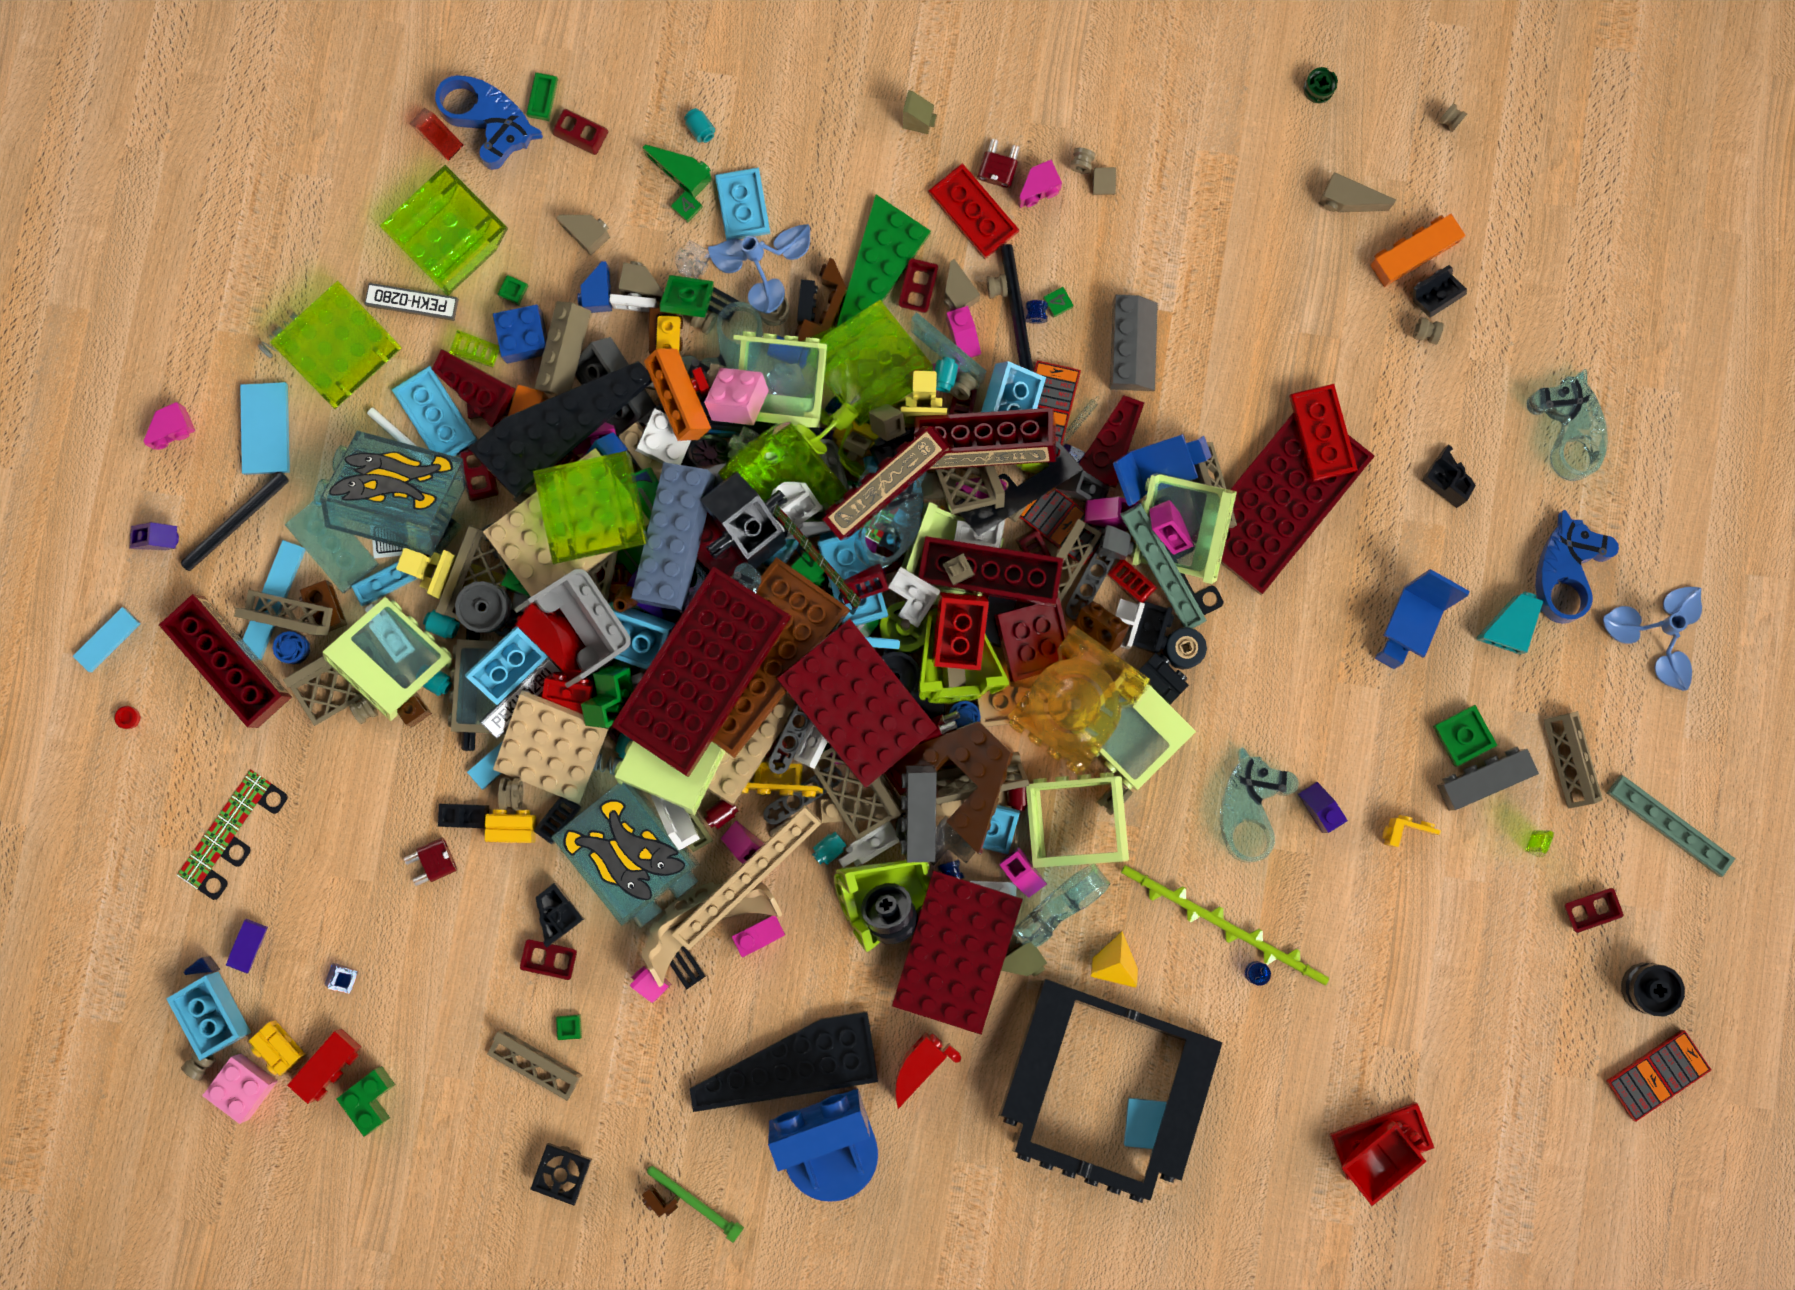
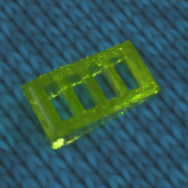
M457 330L449 353L493 368L500 348L499 345ZM461 341H466L463 350H460ZM470 343L475 344L472 353L467 352ZM479 345L483 346L480 357L476 356ZM488 348L492 349L489 360L484 359Z
M1550 830L1532 831L1525 852L1543 858L1548 852L1554 832Z

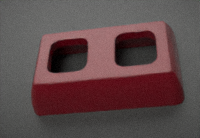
M563 109L552 130L554 136L593 155L598 153L609 132L606 127L568 109ZM566 116L577 120L572 131L561 127ZM586 126L596 129V133L591 141L581 137Z
M917 259L909 260L899 300L901 308L921 313L928 311L939 268L937 264ZM916 271L929 275L926 285L913 281ZM911 292L924 296L921 306L908 303Z
M470 450L460 452L459 458L469 500L477 501L497 496L499 491L494 475L483 464L479 467L468 468L467 457L473 455ZM485 476L487 486L482 489L473 490L472 478Z
M1613 888L1585 896L1564 905L1572 929L1576 933L1624 916ZM1604 898L1609 910L1599 915L1596 912L1594 901ZM1582 905L1584 906L1587 918L1576 922L1572 909Z
M527 939L521 958L520 969L570 980L577 951L554 944L546 948L544 942ZM535 948L543 949L547 952L543 965L532 962ZM558 953L569 956L568 965L565 970L554 966Z

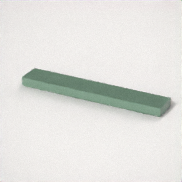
M1141 503L1121 513L1122 519L1183 626L1195 628L1206 622L1205 616L1165 545L1152 530L1151 521Z
M1619 775L1608 790L1607 794L1718 877H1723L1736 859L1625 776Z

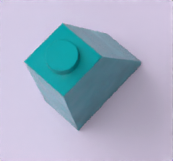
M1523 592V594L1514 596L1482 630L1476 640L1519 655L1527 653L1543 601L1537 599L1535 594Z

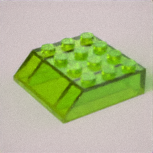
M446 165L379 225L392 241L446 296H449L497 251L508 230V227Z
M338 280L270 341L335 410L402 349L396 340Z
M881 300L824 335L819 342L820 344H827L824 382L842 405L846 402L857 410L859 415L854 421L858 426L869 420V411L884 404L893 405L913 392L914 371H933V364ZM817 348L807 358L815 371L818 358Z
M627 451L533 471L553 564L647 544L645 520L631 455Z

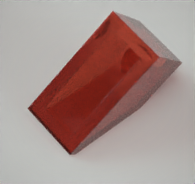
M426 108L409 123L426 142L448 161L464 146L446 125Z

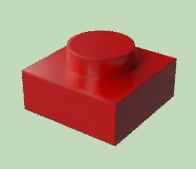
M701 367L692 370L694 378L690 380L695 391H699L701 396L704 397L708 395L710 388Z

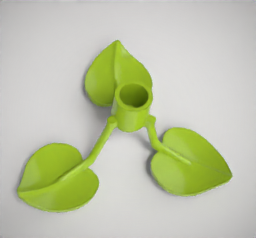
M814 393L807 395L805 398L812 399ZM845 402L831 416H828L821 407L820 421L828 427L819 436H816L809 428L802 424H798L795 427V431L800 438L818 454H825L827 451V447L820 440L833 427L839 430L845 428L846 432L838 450L839 461L854 476L862 479L866 476L865 468L856 460L854 462L846 458L848 453L843 451L844 442L854 427L852 422L859 415L852 405Z

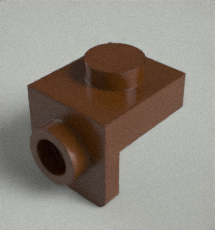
M653 1185L648 1187L642 1194L644 1197L642 1201L646 1208L650 1211L653 1210L658 1217H661L664 1213L666 1216H669L678 1208L677 1203L680 1198L677 1195L666 1203Z

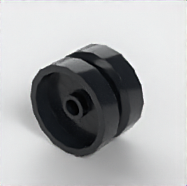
M890 652L880 656L913 697L919 689L921 673L916 661L903 652Z
M884 883L870 890L862 901L861 911L870 933L877 941L884 944H897L905 941L914 933L918 922V914L910 894L904 887L895 883Z
M1638 963L1631 966L1625 972L1621 981V992L1625 1002L1632 1009L1640 1013L1665 1017L1678 1010L1685 998V986L1682 978L1674 969L1665 965Z

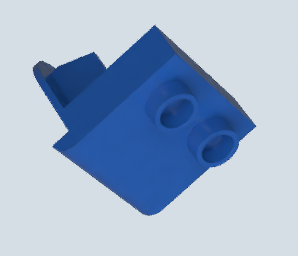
M858 1088L844 1094L830 1096L819 1103L786 1112L775 1119L769 1120L768 1146L777 1171L786 1169L794 1185L807 1196L828 1202L848 1199L859 1193L873 1177L878 1163V1147Z

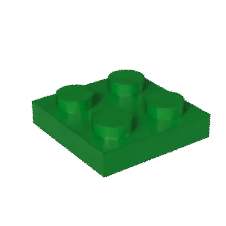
M669 275L660 303V312L705 318L714 289V281Z
M1472 705L1433 726L1455 767L1498 746L1476 705Z

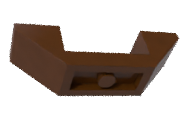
M829 258L827 264L824 263L822 265L819 276L822 277V285L836 291L832 290L829 295L828 303L830 306L827 311H823L819 321L822 325L804 319L803 324L797 326L794 336H797L800 342H805L806 337L822 339L831 335L844 303L847 288L832 258Z

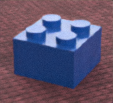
M537 304L493 313L501 357L507 364L542 357L547 341V333L543 313Z

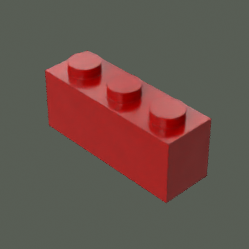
M342 1028L334 1031L287 1086L307 1104L315 1100L319 1102L327 1094V1086L331 1082L333 1084L336 1083L344 1074L341 1070L347 1064L349 1066L353 1064L359 1057L357 1052L362 1046Z

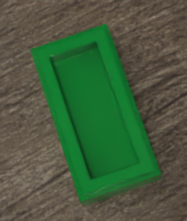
M535 72L526 113L527 117L545 121L550 120L558 84L557 76Z

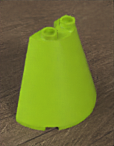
M938 608L931 609L927 617L918 689L920 699L925 700L928 698L930 703H958L960 701L982 698L981 695H984L987 691H990V694H994L1009 685V680L986 634L981 670L965 669L966 686L943 688L942 667H935L932 662Z
M907 860L836 870L837 874L834 875V884L840 906L846 920L850 921L851 926L855 929L853 930L854 936L866 952L880 943L870 933L862 915V901L866 894L874 887L884 883L898 884L908 891L918 913L922 909L931 880L926 875L930 869L928 862L907 863Z

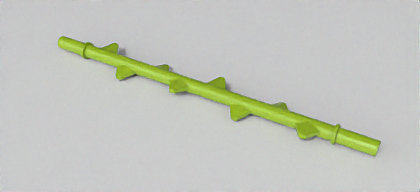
M1126 865L1122 868V874L1140 883V886L1144 885L1149 888L1150 900L1153 901L1163 896L1187 909L1188 921L1192 922L1201 917L1225 930L1226 942L1230 943L1239 938L1263 951L1264 963L1267 965L1278 959L1301 972L1303 976L1306 975L1323 985L1328 983L1329 977L1311 968L1309 964L1300 962V951L1298 949L1286 954L1264 942L1261 929L1248 933L1224 920L1222 907L1219 906L1210 912L1186 899L1185 887L1182 886L1172 891L1148 878V875L1144 876Z

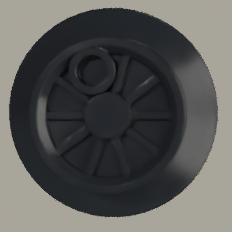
M706 433L699 440H691L681 465L689 467L735 462L733 451L726 440L718 435Z

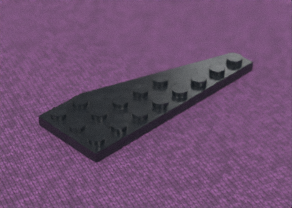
M637 361L505 417L471 445L469 450L516 499L652 383V379L648 370Z
M868 1011L821 1018L690 1088L693 1112L878 1082Z

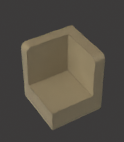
M884 404L868 412L871 431L882 439L889 441L906 433L903 412L893 406Z

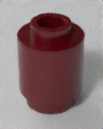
M1026 787L1007 790V806L1025 811V806H1028Z
M720 799L705 810L707 815L703 818L711 828L715 826L719 829L735 818V814L739 810L735 805L732 806L723 799Z

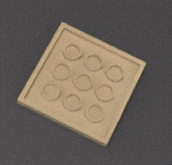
M522 690L493 770L513 778H521L520 781L580 804L609 727L585 726L583 714Z

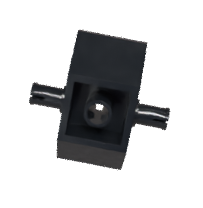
M736 471L700 499L722 534L709 546H706L707 551H710L709 553L714 559L731 546L749 572H753L787 544L784 531L772 514L776 503L781 507L784 503L788 502L780 490H777L776 493L763 502L759 494Z

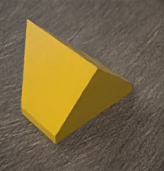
M1122 931L1093 957L1090 977L1136 988L1138 967Z

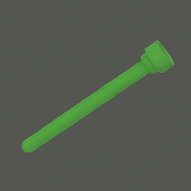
M654 1166L648 1167V1175L723 1229V1233L727 1235L726 1238L732 1243L735 1242L744 1229L738 1222L734 1223L733 1221L728 1222Z

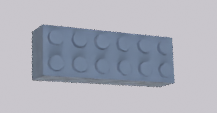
M663 462L631 597L641 604L684 612L707 516V510L700 499L713 490L715 476L709 470Z

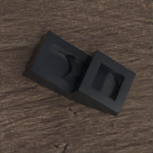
M439 804L438 827L486 828L485 819L486 814H489V805Z

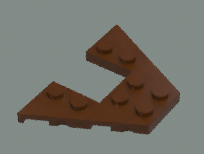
M978 721L915 746L892 767L901 776L906 774V766L934 765L937 772L950 758L978 788L946 822L978 854L981 855L983 853L982 847L987 831L991 827V818L995 814L999 801L998 796L1002 783L1005 782L1007 767L1011 763L1013 753Z

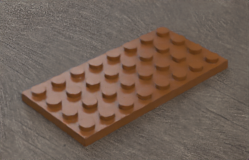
M777 557L756 582L760 585L759 588L752 587L751 590L792 617L712 740L714 744L733 758L738 755L785 695L786 690L776 678L831 634L850 612L847 606Z

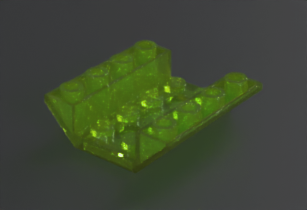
M791 422L776 424L741 448L718 472L721 478L725 480L737 471L759 494L763 502L771 496L773 489L783 482H805L820 505L828 502L831 506L848 492L846 487ZM773 452L778 456V459L771 461L766 458V453Z

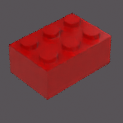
M939 593L932 662L935 667L981 670L989 605L986 596Z

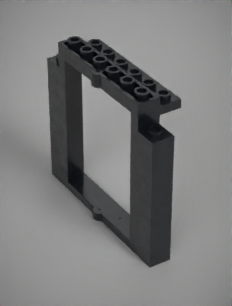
M1042 980L998 1115L1004 1117V1123L1016 1127L1017 1123H1021L1018 1133L1015 1132L1012 1142H1015L1012 1151L1018 1153L1016 1157L1029 1163L1031 1158L1040 1161V1167L1051 1171L1053 1167L1062 1169V1175L1075 1179L1076 1175L1085 1177L1084 1183L1098 1187V1183L1107 1185L1106 1190L1118 1195H1120L1121 1191L1129 1193V1199L1140 1203H1143L1144 1199L1151 1201L1159 1174H1161L1160 1179L1174 1183L1175 1179L1182 1181L1223 1042L1053 981ZM1075 1002L1185 1041L1142 1182L1030 1142Z

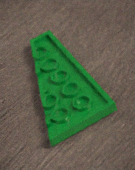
M877 194L874 198L837 323V329L854 341L859 337L908 267L909 260L915 257L931 234V230Z

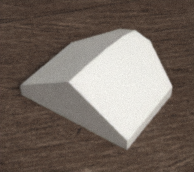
M783 482L773 489L771 494L772 496L777 490H780L785 495L788 502L784 503L780 508L796 526L823 509L805 482Z

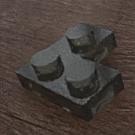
M946 815L936 826L935 862H930L933 866L948 849L965 863L976 853L946 822L949 819Z

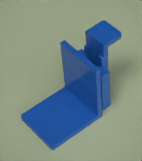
M1181 434L1130 451L1113 462V466L1127 505L1131 506L1147 494L1148 491H1145L1147 479L1151 478V475L1158 473L1189 481L1196 479L1198 475L1194 465L1210 459L1211 453L1205 436L1186 443L1184 435ZM1160 483L1158 490H1162L1173 485Z
M1429 569L1408 583L1401 592L1383 636L1388 638L1383 651L1376 655L1375 659L1392 669H1396L1404 663L1408 651H1412L1424 658L1443 612L1466 598L1470 591L1432 569Z

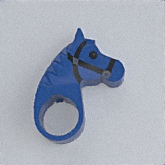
M456 75L444 79L437 87L435 93L436 104L441 116L447 123L456 127L486 129L487 142L480 148V157L483 165L488 169H499L514 151L523 148L527 149L531 140L543 138L541 130L529 124L523 112L511 99L499 89L483 80ZM455 89L469 90L478 99L477 104H474L473 108L464 114H453L443 107L445 97Z
M1566 510L1558 514L1557 527L1546 541L1538 562L1535 582L1537 599L1543 601L1542 612L1551 621L1561 624L1571 623L1579 619L1591 608L1593 595L1581 564L1591 559L1605 562L1614 557L1619 550V544L1613 537L1592 532L1583 524V520H1572ZM1559 582L1573 587L1580 597V608L1574 615L1561 613L1552 603L1551 592L1553 587L1559 584Z

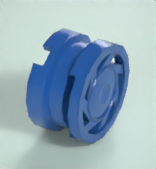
M287 631L276 637L273 643V652L281 662L296 665L307 659L310 653V644L303 635Z
M960 701L950 709L949 714L954 711H958L960 714V718L954 720L957 724L956 729L977 721L980 722V711L972 702Z

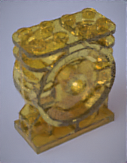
M1073 625L1068 632V636L1057 649L1059 662L1047 667L1037 677L1030 689L1025 692V696L1016 704V708L1007 717L1010 720V726L1020 734L1023 731L1028 734L1027 737L1033 744L1039 748L1041 745L1048 748L1046 751L1051 757L1057 761L1063 759L1067 762L1065 764L1066 767L1078 775L1079 772L1084 774L1087 771L1089 765L1093 763L1097 754L1101 752L1103 746L1110 739L1119 724L1122 709L1134 707L1143 693L1145 694L1150 687V679ZM1085 652H1088L1101 664L1098 666L1081 658ZM1062 655H1064L1068 659L1063 660ZM1107 670H1112L1124 679L1118 689L1106 672ZM1058 674L1061 676L1080 674L1095 681L1103 692L1105 708L1113 712L1112 717L1101 710L1100 695L1090 682L1077 677L1066 678L1060 681L1055 676ZM1042 693L1048 698L1050 716L1058 726L1070 731H1079L1089 727L1098 735L1094 737L1087 731L1079 734H1070L1055 728L1046 717L1044 700L1039 697V694ZM1123 697L1127 701L1119 702V699ZM1072 699L1079 700L1081 702L1080 708L1071 710L1068 707L1069 701Z

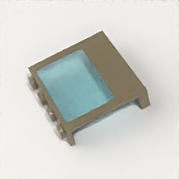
M457 639V645L453 647V658L456 659L455 668H452L451 671L454 690H451L449 698L450 704H453L452 713L448 716V726L451 727V732L490 733L479 721L496 704L467 679L465 674L500 641Z

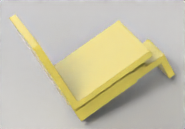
M935 371L913 372V397H906L905 407H901L907 430L915 427V417L947 415V408H942V398H936L937 373ZM917 403H930V408L917 407ZM927 470L925 473L935 472V470Z
M404 548L396 569L422 580L420 587L427 590V594L440 600L456 556L443 550L442 555L433 552L430 558L424 554ZM475 564L471 565L474 574L486 570V568H483L481 566ZM434 567H436L433 578H430L434 570ZM491 570L496 583L504 579L505 575ZM488 572L476 577L478 582L492 583ZM470 579L466 581L463 585V588L473 583L474 580Z

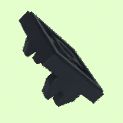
M547 1143L530 1190L575 1206L592 1158L581 1155L578 1150H570L568 1146L559 1147ZM563 1156L561 1165H557L555 1168L547 1165L554 1157ZM570 1159L578 1166L579 1177L570 1173L568 1168ZM558 1168L565 1169L567 1172L566 1180H556L554 1176L555 1170ZM544 1173L551 1175L554 1182L553 1186H548L545 1183ZM567 1181L576 1184L569 1191L560 1189L561 1185Z

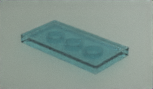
M916 312L911 318V332L940 357L954 359L955 363L960 367L959 372L971 375L977 382L976 387H980L984 382L986 370Z
M320 495L285 524L344 594L352 588L353 584L359 582L379 565L371 553Z

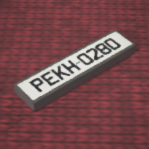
M369 283L365 305L372 308L455 321L459 299L452 296Z
M547 657L479 722L494 737L498 738L509 726L521 691L524 690L540 697L543 694L545 678L553 672H562V670Z

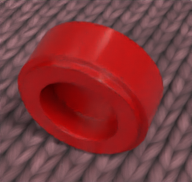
M130 706L119 708L114 716L116 725L122 729L135 728L141 719L139 711Z

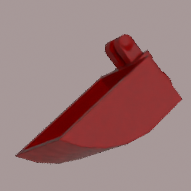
M531 603V605L527 606L523 611V616H518V621L513 629L516 626L519 627L562 670H581L577 665L576 657L578 652L586 646L559 608L552 613H546L536 603Z
M563 670V672H553L544 680L542 698L583 714L581 704L595 697V681L585 677L567 688L565 683L582 673V671Z
M925 1032L906 1052L896 1076L895 1091L898 1109L947 1056L955 1063L961 1061V1054L950 1043L943 1049L942 1041L935 1034L932 1033L929 1036Z
M1388 1119L1354 1149L1342 1167L1343 1171L1371 1206L1375 1205L1427 1162L1421 1155L1422 1149L1427 1145L1425 1141L1420 1138L1421 1136L1411 1126L1405 1129L1399 1121L1395 1123Z

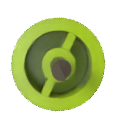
M906 601L895 603L887 609L888 617L882 618L880 621V634L882 638L900 641L899 649L891 650L909 654L916 652L924 646L928 615H925L917 628L909 620L898 616Z

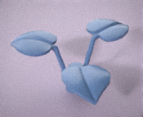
M809 224L799 225L780 233L774 241L776 249L766 245L763 241L759 243L754 236H747L743 240L732 239L715 246H709V255L714 265L724 273L739 271L743 261H746L747 258L750 261H754L763 283H757L752 286L748 293V301L755 310L765 314L771 313L781 305L785 296V289L779 279L775 278L767 281L759 264L764 254L763 248L776 255L783 253V256L788 260L798 259L809 249L810 226Z
M1684 587L1670 592L1664 598L1663 609L1671 616L1658 623L1640 626L1642 622L1640 614L1634 608L1628 606L1615 608L1603 617V624L1608 634L1616 641L1624 644L1637 642L1640 639L1639 630L1643 631L1662 627L1664 633L1673 635L1666 650L1667 656L1658 658L1655 663V674L1667 686L1681 691L1688 690L1692 680L1691 662L1683 652L1677 651L1671 654V650L1677 638L1680 637L1679 632L1684 630L1687 625L1697 622L1701 616L1700 587Z

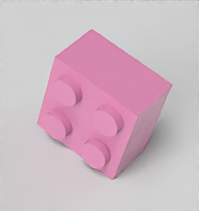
M720 368L704 403L713 421L754 425L769 390L762 372Z
M240 1053L228 1060L202 1096L241 1124L252 1117L278 1081Z

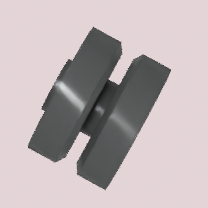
M485 581L473 582L465 586L458 594L455 603L456 615L460 623L469 630L480 633L495 632L503 628L509 621L512 613V601L507 591L499 585ZM482 603L486 604L485 611H481L483 609Z

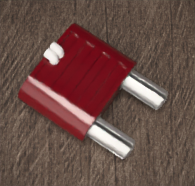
M992 139L988 151L984 152L977 179L1000 187L1010 188L1018 165L1016 159L1020 148L1017 146L1015 151L1016 145H1013L1009 157L996 154L998 141L995 140L994 144V139Z
M954 711L947 715L940 714L930 718L937 729L919 744L956 729L957 724L954 720L960 718L959 712Z
M443 837L417 848V852L404 857L406 865L420 859L425 870V874L413 879V882L418 881L414 883L415 886L427 881L434 882L457 871L456 863Z

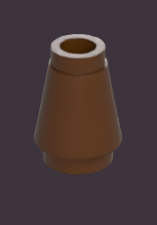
M624 586L618 590L613 603L616 611L623 612L638 604L637 601L631 598L633 587Z

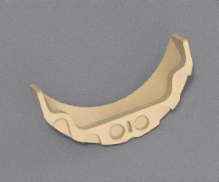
M711 882L691 890L690 893L681 896L665 909V915L658 922L654 921L649 929L651 934L645 948H642V958L659 987L664 984L665 975L672 959L683 946L672 936V932L723 883L715 885ZM760 882L722 919L748 913H761L780 917L782 913L770 890L764 883Z

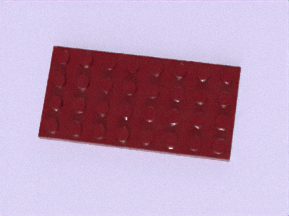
M1294 413L1291 414L1230 489L1237 492L1233 506L1237 526L1228 529L1221 564L1260 595L1267 590L1375 457V455L1348 435L1358 471L1312 482ZM1200 527L1191 537L1195 543L1198 540Z
M713 566L611 726L683 775L689 777L792 616Z

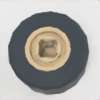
M1184 627L1169 634L1163 651L1164 656L1169 659L1173 667L1182 670L1191 669L1200 664L1205 658L1207 645L1200 632L1193 628Z

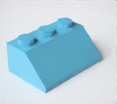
M1009 361L996 363L981 412L1037 409L1046 377Z
M611 601L609 606L628 632L631 640L630 646L614 658L647 670L676 623L632 608L618 612L613 607L614 602Z
M516 626L465 674V677L498 705L548 656Z
M219 972L205 975L167 998L199 1061L232 1045L251 1033Z

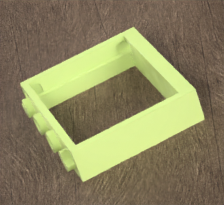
M1114 772L1100 773V778H1091V774L1077 775L1078 780H1069V776L1055 777V782H1047V778L1033 779L1034 784L1026 786L1033 868L1129 861L1121 776H1114ZM1111 784L1117 852L1046 857L1040 790Z

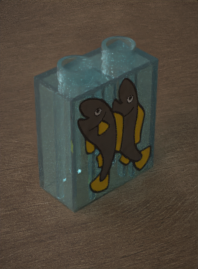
M356 431L348 447L341 445L336 450L333 459L334 473L330 480L321 479L314 494V504L322 507L326 528L432 556L466 488L463 459Z
M624 782L622 785L618 783L551 837L621 926L634 920L641 929L662 912L655 902L662 895L670 890L676 898H679L698 882L692 871L700 863L687 847L678 850L668 836L655 807L640 789Z

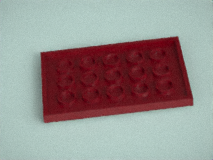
M851 619L846 620L776 678L865 788L937 729L936 725Z
M933 870L892 1007L982 1035L1023 898Z

